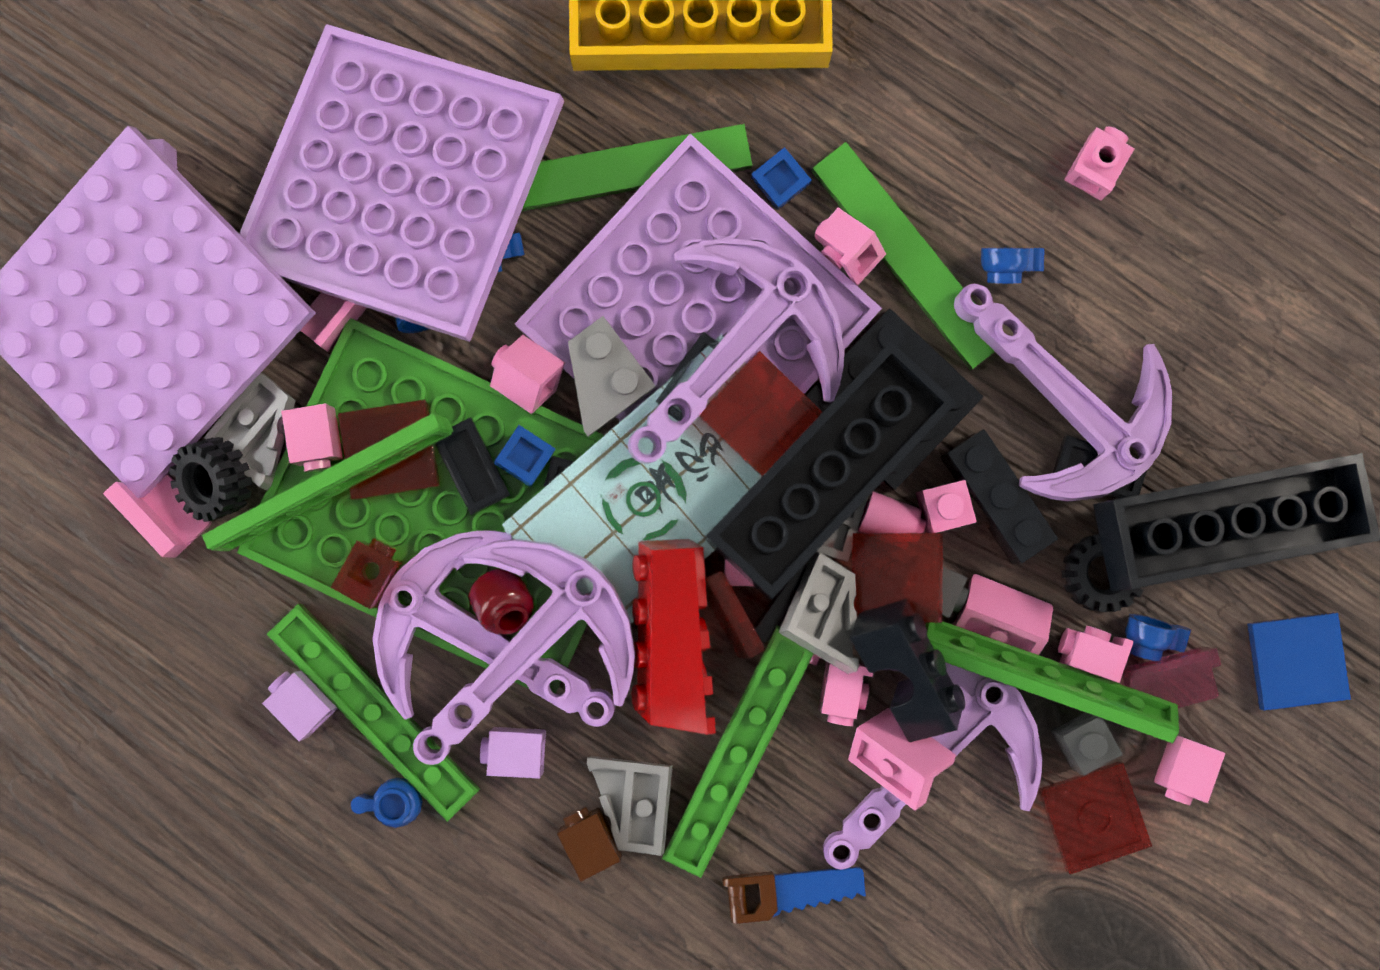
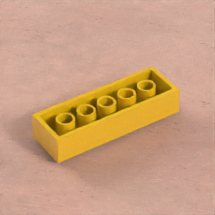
M569 0L570 59L573 71L828 68L833 52L832 0Z

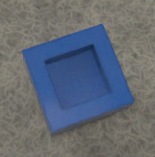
M785 147L751 174V179L777 211L808 187L812 181Z
M518 425L495 459L494 464L524 484L532 487L556 449Z

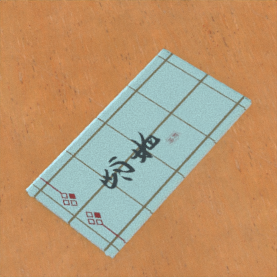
M722 335L718 336L502 524L505 532L514 539L553 543L588 560L614 586L630 617V623L634 621L632 615L633 600L638 598V582L634 579L632 564L634 555H638L639 541L690 539L703 547L705 559L715 550L704 539L705 536L804 433L744 362L707 400L706 408L676 441L666 443V449L661 458L652 463L644 464L636 461L630 455L628 442L631 435L638 429L647 426L649 415L679 383L686 382L724 338ZM670 406L668 417L672 421H680L683 416L681 409L677 406ZM641 438L638 442V448L642 453L650 454L653 450V443L647 438ZM587 578L578 580L577 587L580 592L587 594L593 591L591 580Z

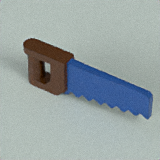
M857 866L842 870L835 868L774 874L771 871L722 877L723 886L728 887L730 919L733 924L769 921L772 917L778 916L781 910L790 913L794 907L803 910L807 904L816 907L819 901L827 905L831 899L840 902L844 896L853 899L857 893L866 896L864 873L862 868ZM758 884L760 902L754 910L747 911L745 885Z

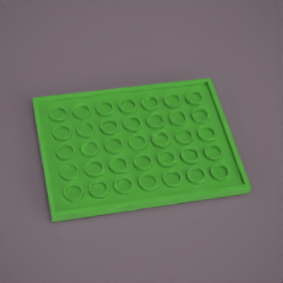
M352 318L345 324L307 406L327 404L335 408L343 459L330 461L331 467L432 413L448 418L451 427L471 417L494 461L518 425L554 447L556 450L552 456L570 461L578 459L604 436L599 432H595L588 438L584 433L583 425L542 406L530 414L490 387V382ZM433 444L240 545L237 553L373 617H377L378 606L382 596L397 571L425 547L463 532L495 530L509 533L502 524L544 488L551 458L532 487H529L497 466L511 496L472 516L436 445ZM286 448L276 469L272 486L265 492L260 504L322 471L305 472L304 466L289 464ZM467 563L459 570L454 568L440 585L439 592L475 615L469 599L472 585L486 572L501 568ZM526 572L524 576L520 577L533 598L534 609L529 618L530 620L552 595V589ZM401 590L398 594V600L402 605L409 606L412 602V596L408 591ZM582 619L577 621L541 658H551L568 668L588 626L586 621ZM416 627L414 636L485 669L490 665L423 628ZM519 631L505 635L513 639ZM518 679L515 681V683L528 688L524 682ZM551 681L550 688L553 693H557L562 681Z

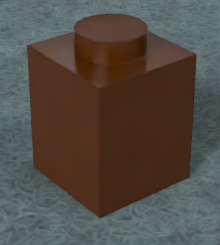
M584 806L563 817L565 825L560 827L557 835L581 882L621 862L622 852L617 849L612 832L599 807L589 812L587 807Z

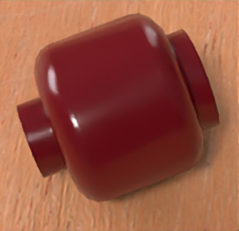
M494 569L480 576L472 585L469 593L470 604L479 623L486 631L494 634H512L519 631L525 626L534 609L533 598L523 579L519 575L503 569Z

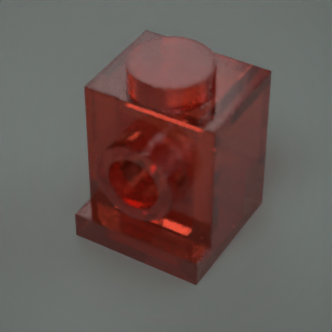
M374 537L370 544L357 540L331 588L368 609L378 608L387 586L402 564L401 561L393 557L397 550ZM371 562L376 563L380 570L379 575L375 579H370L365 572L367 565Z

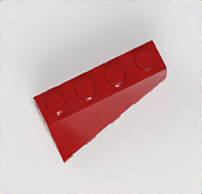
M690 539L639 541L638 555H634L632 564L634 579L638 582V598H635L632 604L633 620L638 625V642H634V666L638 668L637 685L632 687L633 708L653 726L701 734H716L715 717H706L705 695H713L712 676H707L705 665L702 662V652L710 648L709 631H707L703 617H699V609L707 607L703 547Z

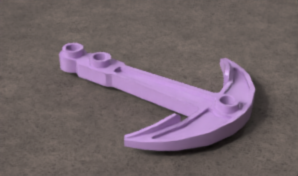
M733 238L706 240L675 252L676 262L703 265L730 276L738 271L761 288V293L686 382L679 383L649 415L647 426L638 429L631 435L628 449L630 455L636 461L648 464L661 458L665 452L666 443L676 441L706 408L707 400L789 317L795 320L811 341L806 345V349L818 372L823 401H834L844 368V344L839 316L822 283L805 265L795 257L763 242ZM789 280L796 284V294L790 295L784 290L785 281ZM670 406H677L681 409L683 416L680 421L675 422L668 417ZM641 438H647L653 443V450L650 454H644L639 450L638 442Z
M969 284L960 291L954 300L956 314L962 320L972 322L975 333L1006 363L1013 364L1098 453L1097 458L1085 467L1080 463L1056 473L1022 476L1019 478V487L1036 495L1054 500L1069 502L1102 498L1137 480L1150 468L1162 450L1171 426L1172 389L1169 375L1163 359L1154 344H1147L1143 347L1141 376L1132 404L1136 407L1138 406L1128 423H1126L1036 342L1034 334L1003 304L993 303L991 293L986 287L979 284ZM971 294L977 296L981 300L982 305L973 303ZM1003 324L1012 330L1013 336L1004 333L1002 329ZM1130 446L1137 451L1139 459L1131 456L1129 452Z
M495 530L469 531L458 533L425 547L397 571L387 586L378 606L372 640L378 677L391 703L405 720L414 716L410 690L413 655L408 654L407 651L416 627L423 628L488 664H491L512 640L505 634H494L486 631L475 615L439 592L440 585L454 568L459 570L467 564L463 560L465 553L497 541L513 540L510 533ZM401 590L408 591L411 594L412 602L409 606H404L399 602L398 594ZM540 657L518 678V680L527 684L531 692L565 712H579L581 719L590 726L599 727L607 724L615 712L616 706L613 703V696L604 689H591L587 679L551 658ZM551 681H562L566 687L565 692L559 695L553 693L550 688ZM593 702L600 703L604 708V714L599 717L591 715L588 705Z
M519 539L497 541L480 546L463 555L464 563L495 566L519 576H524L528 572L550 587L552 595L475 682L466 684L435 716L432 726L426 727L418 734L413 743V751L419 761L428 765H435L443 761L450 752L451 745L459 744L490 712L493 702L581 619L586 621L602 642L599 646V651L610 675L613 703L615 706L623 705L630 688L635 662V648L630 617L614 586L599 569L585 558L553 543ZM582 578L591 580L593 591L587 594L580 592L577 587L578 580ZM459 705L468 706L471 709L472 716L468 719L461 718L457 713V707ZM430 736L438 737L442 743L441 748L438 750L431 749L427 744V738Z
M945 663L946 671L953 684H957L964 694L965 709L962 711L957 731L933 736L932 738L957 756L987 726L993 725L1009 745L1005 751L1016 776L1020 809L1030 811L1038 792L1043 760L1038 727L1021 693L1013 686ZM990 687H998L1001 691L999 700L996 702L987 701L986 691ZM883 786L873 789L843 820L842 831L833 832L825 839L823 853L827 863L833 868L841 870L853 866L858 859L859 850L869 849L900 817V811L906 804ZM871 813L877 814L880 817L879 824L874 828H868L863 823L865 816ZM845 845L849 848V855L845 859H837L833 855V851L837 846Z

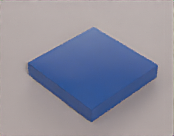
M1332 612L1247 623L1260 710L1265 711L1351 700L1338 613Z

